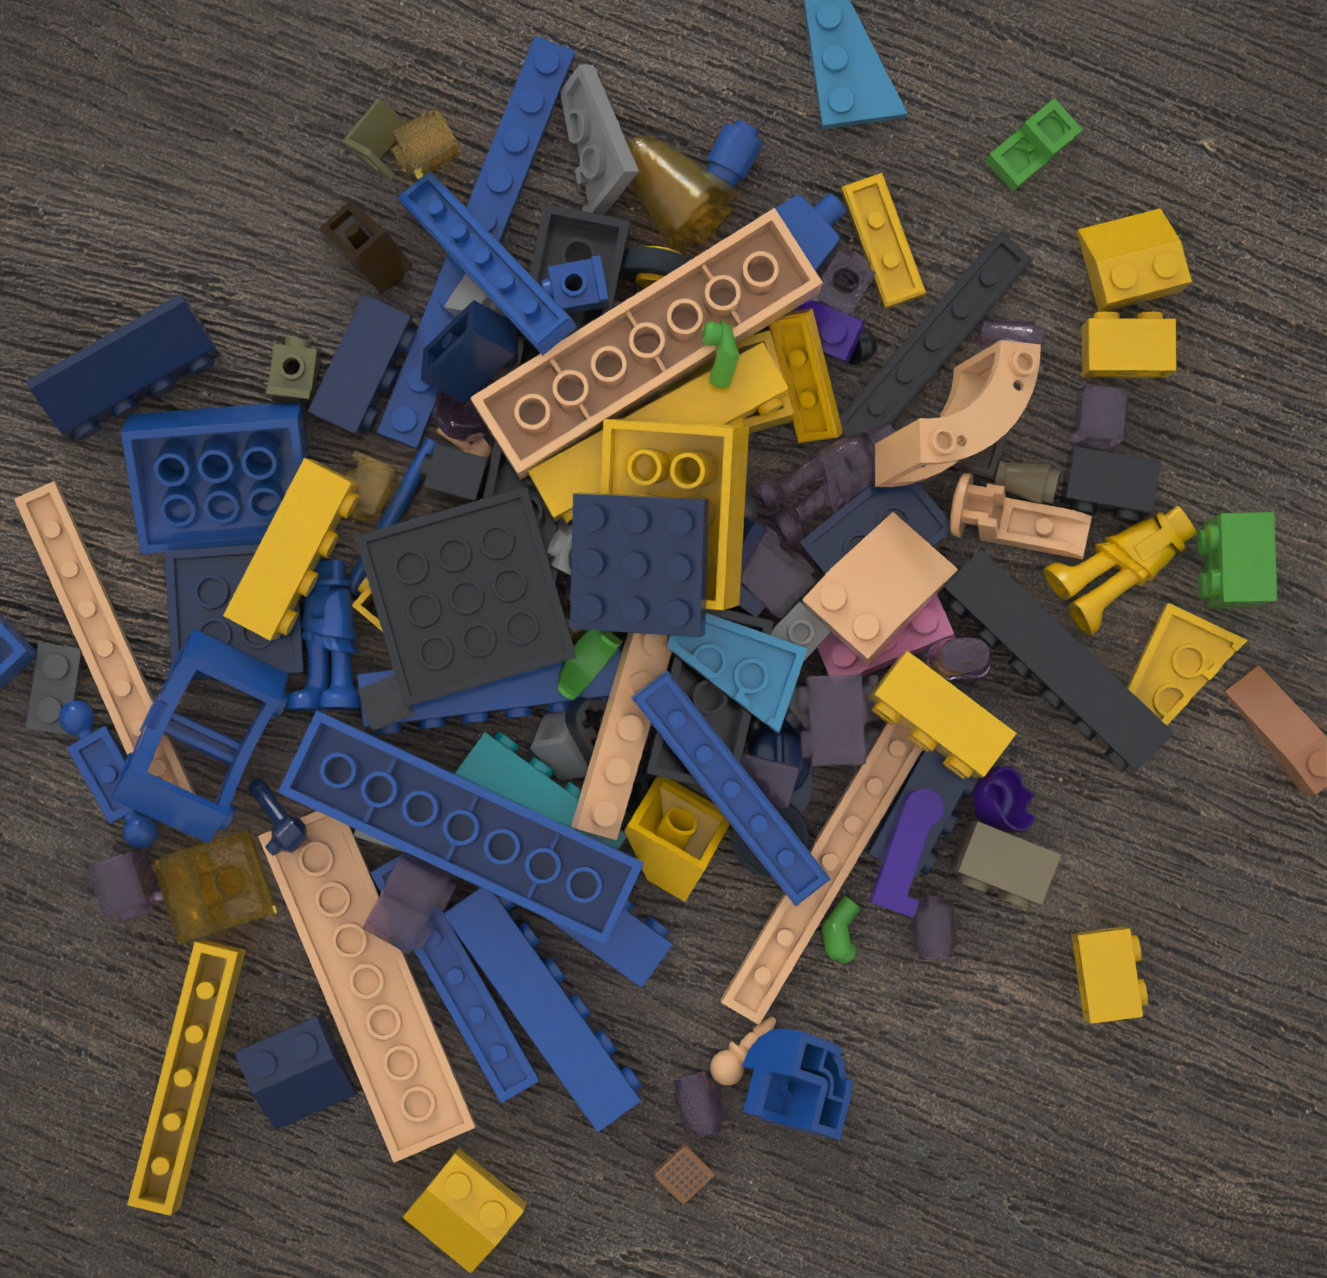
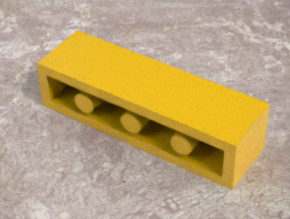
M304 458L223 616L268 640L279 639L281 634L287 636L298 618L299 613L294 611V608L301 595L307 597L317 582L319 574L314 572L321 556L327 558L338 541L339 534L334 531L341 517L347 519L358 502L359 495L354 493L358 483L313 459Z

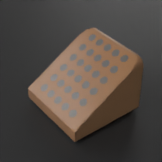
M684 1142L653 1172V1176L684 1205L715 1176V1173Z

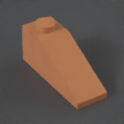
M1259 665L1223 691L1303 796L1317 795L1327 787V737Z

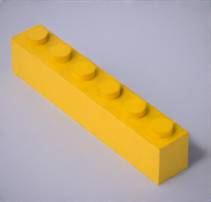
M762 342L740 354L728 388H718L712 385L709 381L711 371L621 420L745 426L743 419L759 412L760 416L764 417L782 407L784 402L781 398L787 396L789 388ZM603 430L528 470L532 482L555 522L563 518L566 524L572 522L573 493H600Z
M204 939L194 942L128 1206L169 1216L181 1208L246 952L245 949Z

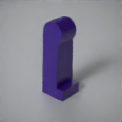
M928 788L916 789L907 794L904 799L868 902L914 918L920 901L907 897L930 828L939 822L944 814L945 806L943 799L934 790Z

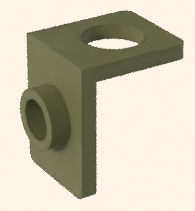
M379 98L342 142L370 169L391 180L395 174L380 159L407 128V123L384 100Z

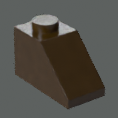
M351 200L319 228L346 260L381 295L388 288L398 284L404 274L413 267V264L386 231Z

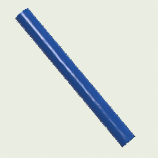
M427 437L425 438L375 530L399 523L422 479H419V474L426 453L433 455L435 445L438 444L437 442ZM361 556L347 579L351 581L350 593L356 597L360 593L357 590L359 585L367 577Z

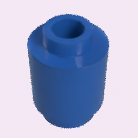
M736 120L734 125L725 123L706 159L709 165L705 173L714 180L728 187L735 188L739 180H745L763 145L762 141L757 138L759 131L740 120Z

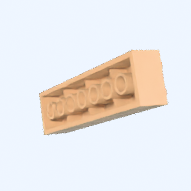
M773 208L566 337L543 356L539 354L470 398L520 480L529 475L528 470L602 430L603 419H619L714 360L716 358V346H707L702 342V330L706 322L713 321L719 323L724 321L728 323L733 329L736 344L738 345L818 295L823 282L776 209Z

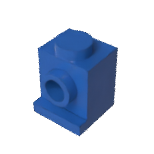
M600 255L593 256L592 259L549 266L550 278L541 279L543 289L568 315L609 307V298ZM579 278L583 283L582 287L577 291L568 290L565 286L568 279Z

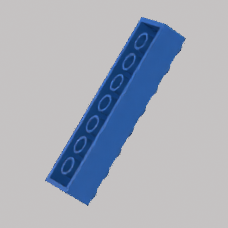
M317 710L278 793L604 945L607 944L644 864V861Z

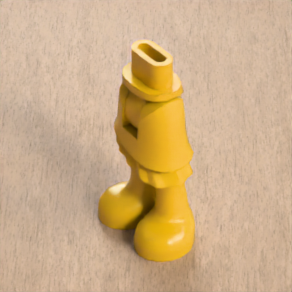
M1176 506L1166 514L1158 512L1153 518L1142 520L1116 535L1106 537V543L1094 544L1096 554L1075 566H1067L1059 562L1051 563L1043 569V575L1053 592L1060 599L1068 600L1110 568L1114 567L1119 570L1118 573L1103 584L1068 604L1067 609L1074 623L1085 635L1092 636L1101 626L1104 609L1137 584L1142 587L1146 581L1151 582L1158 572L1174 558L1177 552L1185 550L1184 543L1194 537L1197 531L1185 512L1179 506Z

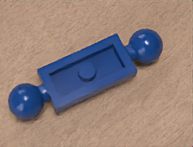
M79 700L66 703L59 713L60 726L65 732L76 735L79 741L68 746L67 750L109 824H113L123 818L125 821L123 829L125 841L135 849L149 848L156 842L159 835L156 821L111 799L126 761V757L108 726H104L96 731L93 730L94 712L87 703Z

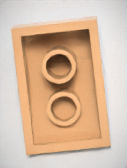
M892 512L837 562L802 601L803 605L828 627L838 640L870 667L958 572V569L899 516Z

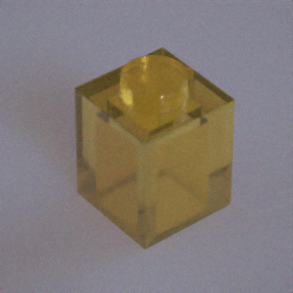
M438 107L392 131L397 145L392 147L391 151L402 171L404 172L411 168L416 179L462 155L459 144Z

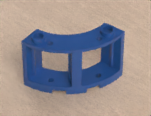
M193 628L167 673L169 677L166 679L159 697L155 696L139 730L141 734L136 741L133 752L128 754L111 799L209 843L218 829L225 831L229 826L236 807L231 805V802L250 756L272 715L278 718L287 704L289 694L284 692L288 674ZM196 670L263 701L241 742L174 711ZM163 734L230 765L215 803L148 773Z

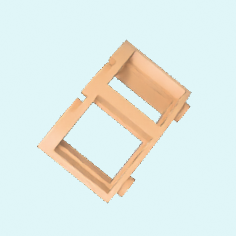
M1000 340L954 367L952 388L947 403L940 413V418H919L875 444V487H896L921 482L946 470L959 460L977 454L997 442L1017 422L1030 400L1038 376L1041 345ZM1014 382L1019 383V391L1014 388Z

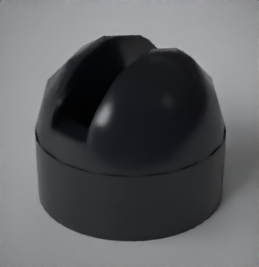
M863 329L848 364L857 365L864 363L875 355L878 346L877 339L872 332Z

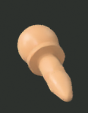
M774 1017L763 1020L760 1025L756 1024L753 1031L749 1032L740 1041L739 1046L731 1041L729 1043V1050L721 1051L713 1057L710 1064V1072L716 1082L721 1085L730 1086L742 1079L745 1073V1067H742L748 1050L760 1036L773 1030L776 1024Z

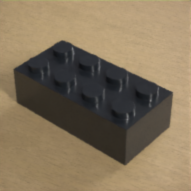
M706 609L708 614L771 635L774 621L729 610ZM671 653L667 667L668 672L740 762L752 714L674 653ZM653 726L642 773L701 787Z

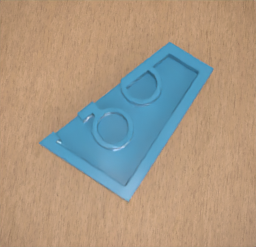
M804 0V12L821 129L906 118L908 113L851 1Z
M706 613L704 636L670 635L666 644V648L773 731L776 733L780 732L808 648Z

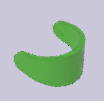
M586 630L574 644L577 658L566 661L562 665L557 683L559 692L566 698L575 700L612 658L622 644V641L611 631Z

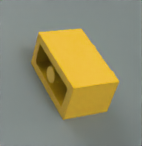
M1097 312L1093 314V318H1088L1082 325V378H1168L1176 371V319H1163V313L1141 312L1137 314V319H1120V313Z
M1127 927L1071 933L1083 1021L1094 1024L1143 1017L1142 1006L1148 1005V995L1144 979H1138L1135 962L1141 961V947L1138 936L1131 935V929Z

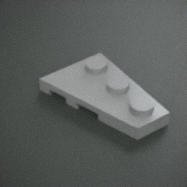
M579 64L560 90L569 141L577 144L580 158V166L575 169L577 185H585L588 205L582 207V211L605 215L639 170L594 65Z

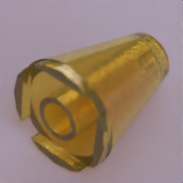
M652 135L636 136L627 143L639 170L631 183L667 245L672 250L685 253L689 251L684 246L685 244L695 240L700 245L722 226L733 210L728 205L730 197L736 200L738 197L736 190L730 183Z

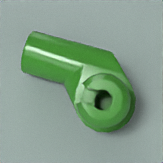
M845 895L823 922L821 928L825 952L832 960H837L841 964L849 963L856 955V946L851 944L848 926L861 910V907Z

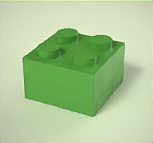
M1274 512L1220 513L1204 522L1203 529H1199L1197 532L1196 543L1198 555H1204V573H1199L1198 594L1200 599H1205V609L1259 608L1276 602L1277 574Z

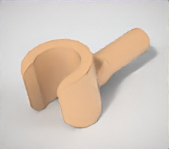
M441 424L437 429V433L452 442L461 451L485 457L489 462L491 461L493 449L482 436L470 445L465 438L444 424Z

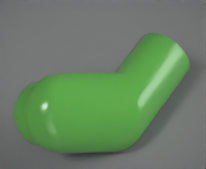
M708 321L703 326L702 342L707 346H716V358L709 381L718 388H728L740 356L733 329L724 321L719 323Z

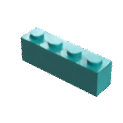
M500 731L496 733L494 738L484 732L455 774L571 827L582 790L571 782L564 789L550 779L555 771L539 759L533 757L528 763L515 754L519 745ZM622 821L617 840L575 829L616 849H619L627 838L625 832L621 830L626 824L625 821Z

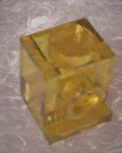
M355 450L352 459L358 466L356 471L349 469L345 477L358 483L354 493L359 495V499L349 517L363 523L367 516L379 520L399 472L396 468Z

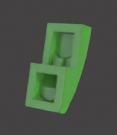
M1054 98L1028 119L1016 133L991 152L985 159V162L1008 188L1014 192L1073 141L1083 129Z

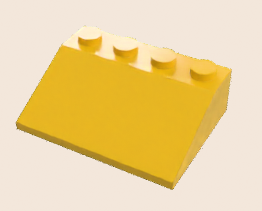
M603 419L600 493L709 499L706 609L724 611L738 606L740 602L749 426Z

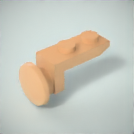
M964 473L957 484L952 501L950 530L953 536L960 538L966 523L977 525L980 541L1083 560L1092 516L1075 510L1006 498L1005 486L988 483L987 487L973 485V474Z

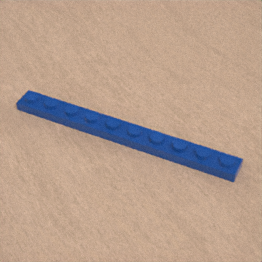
M537 36L533 39L466 207L500 244L560 96V90L564 86L575 58L574 50ZM448 254L376 432L382 437L419 450L441 395V391L421 381L423 349L455 318L444 306L466 274Z

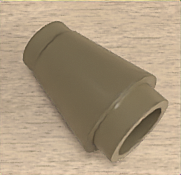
M1000 461L994 485L1005 486L1006 491L1032 503L1053 505L1060 482L1061 471L1051 469L1052 464L1008 463Z

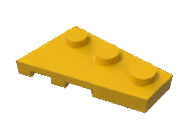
M1167 603L1158 618L1127 688L1163 723L1168 725L1204 684L1210 681L1221 669L1222 665L1248 640Z

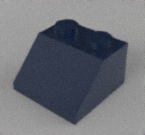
M323 1013L235 1052L253 1097L275 1130L358 1094Z

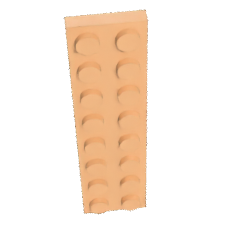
M315 811L299 818L306 825L307 834L310 839L293 853L282 851L272 856L265 848L271 840V831L258 837L393 1163L474 1129L476 1123L375 881L370 874L371 872L357 838L353 836L354 831L352 827L319 811Z

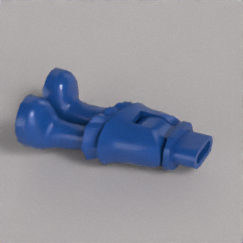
M319 561L314 572L319 574L314 586L315 590H312L305 597L303 617L300 628L303 629L300 638L306 640L308 651L307 683L303 690L289 693L285 709L294 711L361 710V698L354 686L350 657L351 653H359L354 643V640H358L354 627L353 602L350 593L351 581L345 580V561ZM329 650H331V657H332V676H331V680H330Z

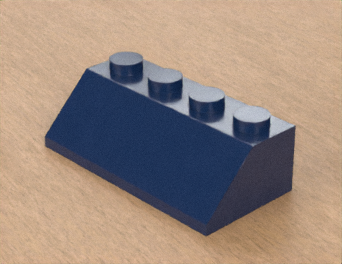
M179 294L25 382L59 432L70 440L75 437L77 440H83L97 433L101 429L99 424L112 416L120 419L134 412L139 407L137 402L152 394L153 397H159L168 393L176 387L175 381L190 373L191 376H196L207 371L214 365L213 359L221 354L196 310Z

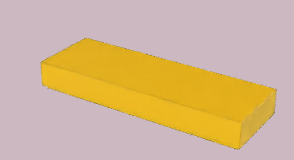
M879 173L842 186V196L884 310L925 296L926 291L883 174Z
M813 308L789 312L771 323L769 328L783 377L789 388L788 394L794 412L792 420L798 443L838 438L843 433Z

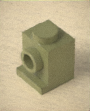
M286 337L284 345H273L269 383L266 387V395L272 401H302V404L311 405L317 392L321 361L320 352L317 349L310 348L311 341L302 338ZM290 361H298L300 363V369L294 375H289L285 372V366Z

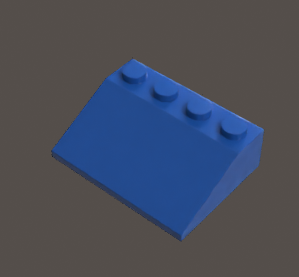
M302 401L129 414L121 430L140 554L260 544L303 459H309Z

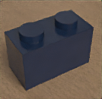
M473 300L423 349L421 381L465 403L477 391L485 389L491 377L502 367H508L513 362L518 351V345L516 344L517 328L508 318Z

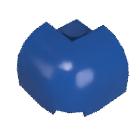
M775 1029L760 1036L748 1050L742 1067L753 1070L743 1113L786 1128L840 1140L851 1099L853 1079L846 1078L844 1061L840 1056L843 1050L832 1042L801 1031Z

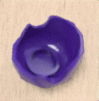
M991 767L984 777H979L974 790L973 808L976 817L983 824L1006 833L1025 832L1035 821V817L1027 813V805L1034 798V795L1023 786L1020 774L1013 767Z

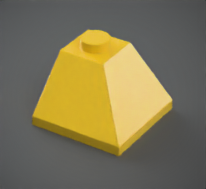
M656 776L627 825L625 834L637 859L644 861L642 870L646 879L686 902L705 871L730 823L715 804L674 780Z

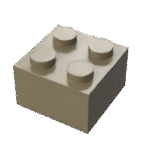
M967 821L949 870L959 874L956 880L959 884L985 893L988 886L1000 890L997 899L1020 908L1028 909L1030 902L1043 904L1061 854L978 821Z

